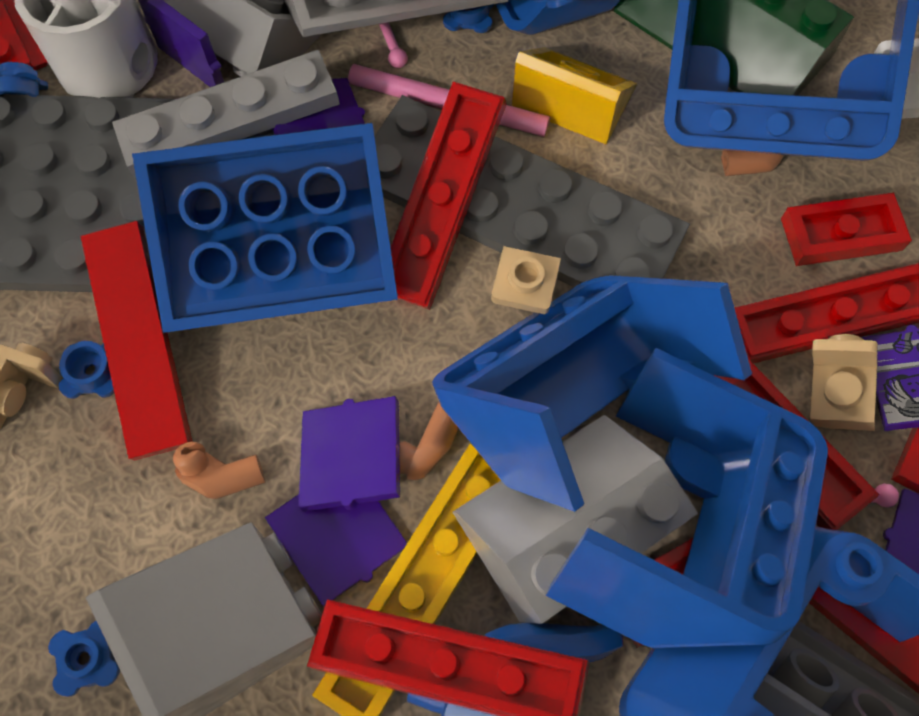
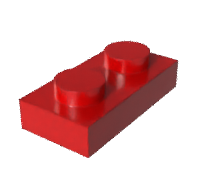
M894 192L787 207L781 217L796 266L903 251L912 241Z

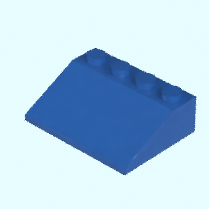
M373 123L132 153L163 333L398 300Z

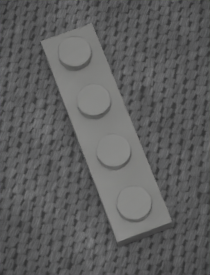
M318 49L113 121L112 124L126 166L135 178L132 153L241 140L275 128V125L289 123L340 103L335 86Z

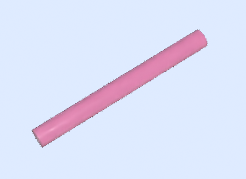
M357 64L351 66L348 75V82L351 85L399 98L404 95L424 105L443 109L450 90ZM506 105L499 125L545 137L550 116Z

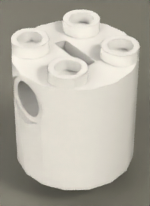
M15 0L17 12L58 81L68 94L98 98H133L135 93L140 91L153 77L158 62V51L136 0Z

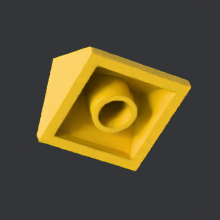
M546 47L519 51L515 62L512 106L550 116L551 123L607 145L637 83Z

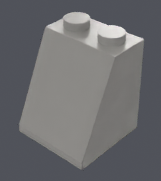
M250 522L100 588L85 597L142 716H206L313 647L317 634L314 626L320 623L322 614L305 586L296 592L291 587L283 571L293 564L274 532L264 538L260 531Z

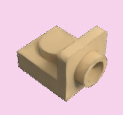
M503 246L492 289V302L535 313L547 314L553 299L561 258Z
M839 334L828 339L813 340L812 356L814 367L810 423L817 427L829 429L875 431L878 346L876 341L864 340L859 336L851 334Z
M18 343L16 349L0 344V429L7 417L14 416L21 409L26 398L25 384L28 378L58 389L59 382L63 379L62 375L50 365L53 358L32 345Z

